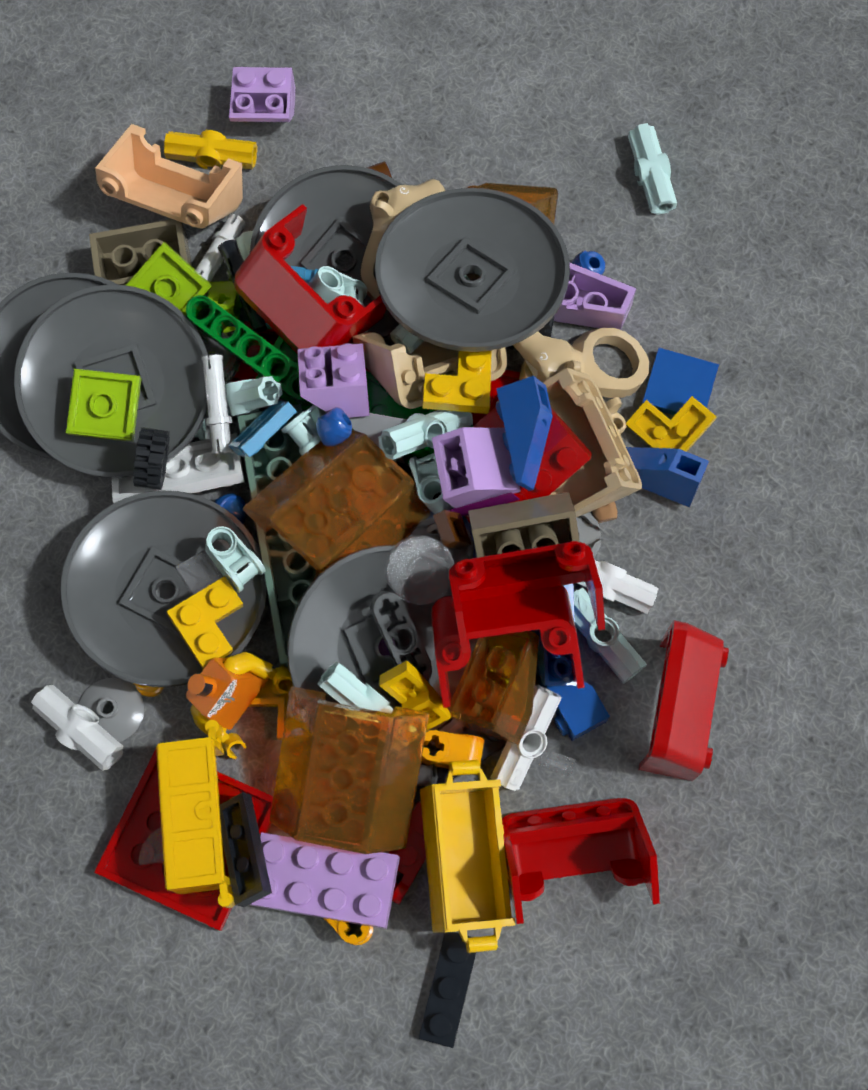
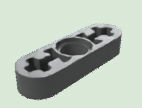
M390 591L377 593L371 601L370 610L395 666L406 660L409 662L405 656L400 660V655L411 654L417 664H423L419 672L429 681L432 675V665L403 600L397 594ZM384 599L391 603L395 602V606L391 608L392 614L397 620L403 618V622L392 624L386 613L379 612V609L383 607L382 601ZM386 624H391V625L386 629L385 625H386ZM399 629H406L410 633V641L403 648H396L392 642L394 633Z

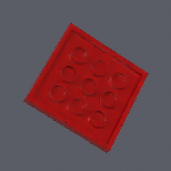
M155 749L94 873L222 931L232 908L222 907L218 903L220 889L178 894L165 888L157 749ZM217 771L220 804L242 792L250 794L252 796L259 834L261 836V832L268 833L282 801ZM223 846L225 876L229 877L228 866Z

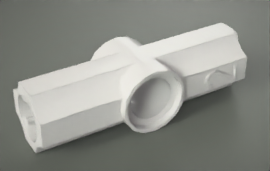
M595 560L603 588V598L612 602L616 600L648 614L657 597L659 588L626 574L627 571L602 560L599 562ZM585 582L577 583L579 585L586 587Z
M46 685L40 692L36 693L31 701L33 704L32 709L57 730L55 736L61 744L70 749L81 751L102 771L110 769L112 765L119 761L124 753L122 750L123 745L98 724L99 717L94 711L73 703L54 685Z
M533 685L519 717L510 721L506 727L505 737L507 743L490 777L492 780L500 779L501 785L510 790L516 791V789H520L533 759L540 756L546 749L548 742L545 733L562 699L560 695L540 685Z

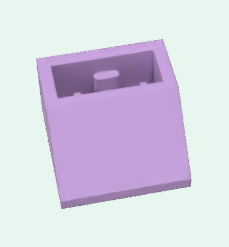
M233 67L230 121L290 122L294 116L296 89L292 68Z
M343 344L339 346L298 349L299 385L302 398L327 413L333 408L338 407L349 418L370 416L363 344Z
M462 427L432 437L444 501L454 508H458L512 492L514 494L521 491L520 486L513 481L510 475L509 464L512 463L511 455L506 449L502 438L505 428Z

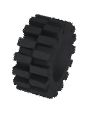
M141 427L134 461L133 484L135 487L162 490L168 461L169 431Z

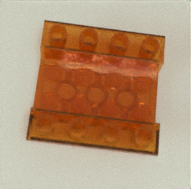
M352 430V434L348 439L336 446H325L322 441L317 443L243 507V510L266 533L273 527L317 570L314 580L327 567L350 553L374 546L400 545L422 521L431 515L427 506L420 500L413 479L393 460L386 458L379 446L365 433Z
M291 686L270 822L297 841L362 854L406 849L430 713L397 706L394 707L392 713L344 705L325 701L326 693Z

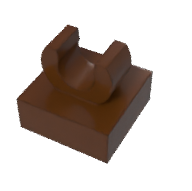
M443 510L433 515L436 523L431 524L426 529L427 533H439L441 536L440 541L432 545L433 549L446 550L448 548H455L461 550L471 545L460 513Z

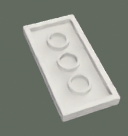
M237 433L230 434L231 442L238 437ZM211 438L191 442L177 456L167 462L162 490L200 493L205 490L243 483L244 474L241 456L237 455L234 451L233 453L212 455ZM133 476L112 478L113 503L140 493L162 491L135 487Z

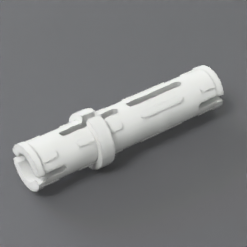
M230 214L227 217L221 230L214 233L211 246L196 268V271L209 282H211L223 262L217 247L225 241L236 240L245 228V221L240 216H237L234 223L235 214Z
M209 355V358L208 356H203L201 359L203 361L209 417L206 418V426H210L212 455L233 453V450L228 446L231 443L229 424H232V417L228 416L223 356Z

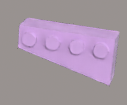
M570 263L567 292L559 310L554 315V321L594 328H616L621 330L631 309L636 288Z

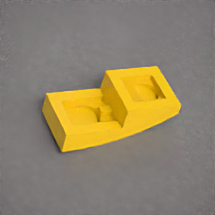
M407 660L380 675L379 686L402 704L401 715L423 733L451 718L448 708H443L442 699Z

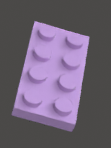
M261 832L260 838L272 893L250 904L251 906L387 929L400 860L399 855Z

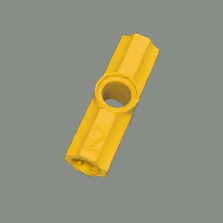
M205 130L201 135L169 131L165 135L164 155L166 159L196 162L203 169L214 166L221 168L229 158L242 163V168L253 170L257 159V143L227 139L222 133L214 130Z

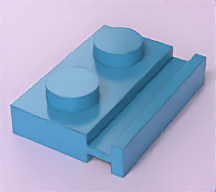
M278 401V404L271 405L265 409L228 446L237 455L253 456L264 446L270 437L287 424L288 420L297 411L289 402Z

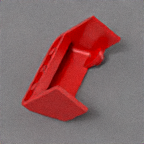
M304 204L300 205L263 234L237 270L234 281L237 293L297 354L298 349L351 344L353 336L365 333L383 318L386 311V306L381 296H378L365 308L355 298L346 295L338 296L327 304L285 261L294 250L295 239L302 234L307 207Z
M571 541L485 557L464 559L455 563L449 570L462 653L469 652L461 602L580 582L586 583L598 631L605 630L603 588L592 549L585 543Z
M563 585L461 602L469 652L462 653L452 595L441 597L434 603L431 617L443 708H448L451 705L447 672L459 670L469 662L471 656L470 639L540 629L542 644L548 652L555 655L570 654L574 683L578 689L585 688L568 591Z
M673 620L661 639L660 647L666 648L649 753L640 762L639 770L693 781L701 775L703 768L709 769L711 765L713 748H708L720 667L725 668L727 664L729 648L723 647L724 641L686 622Z
M614 798L516 812L502 818L506 866L509 877L508 884L517 924H524L522 901H532L539 897L545 889L544 880L612 871L615 880L626 886H636L645 883L652 904H660L657 854L639 808L633 800Z

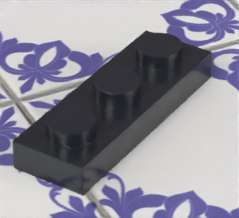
M242 792L220 804L219 808L221 835L234 902L236 906L246 907L271 894L272 890L252 796Z
M444 933L418 1038L450 1048H454L476 952L467 953L466 944L459 933Z

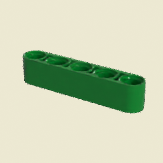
M198 295L189 300L186 305L187 317L200 331L262 377L272 376V369L276 364H285L286 369L284 373L280 376H272L273 379L281 384L282 392L302 406L312 405L311 402L296 393L299 386V365L210 298ZM204 308H210L208 317L202 320L197 319L199 311ZM230 326L235 327V332L230 338H222L224 329ZM251 346H261L259 354L254 357H247V351Z

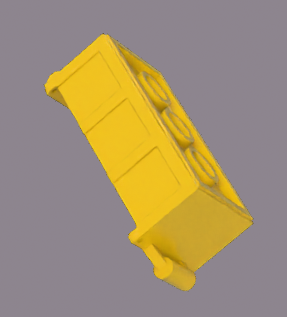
M209 720L205 724V730L208 732V737L158 743V746H156L165 888L178 894L220 889L218 903L222 907L232 908L235 906L230 878L225 876L216 756L224 755L221 742L223 728L217 721Z
M479 760L451 761L444 784H432L420 789L433 933L458 931L463 942L466 944L467 953L497 950V941L502 927L515 926V918L511 915L509 877L506 866L504 829L499 798L501 780H487L480 768ZM478 774L479 781L453 783L452 776ZM493 928L494 935L472 938L467 936V930Z

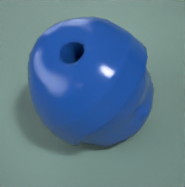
M582 251L572 261V264L600 275L605 271V261L595 251Z
M335 407L317 418L316 430L325 446H336L344 442L352 434V423L341 408Z
M227 494L214 501L244 524L246 521V504L240 496Z

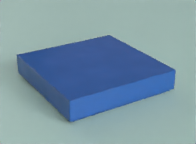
M658 348L642 404L647 400L660 412L675 416L693 396L707 408L719 364Z

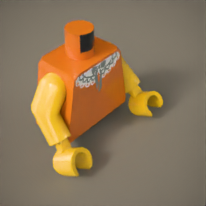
M242 652L228 658L215 657L211 659L200 674H194L190 677L188 691L186 692V698L193 704L190 711L195 725L208 735V732L205 730V724L209 720L217 721L223 728L221 736L222 747L232 759H237L238 757L230 748L234 744H241L246 749V745L238 734H227V729L231 730L269 680L268 678L272 679L276 690L280 693H288L289 691L287 685L281 680H291L287 667L281 666L273 669L271 663L248 652Z

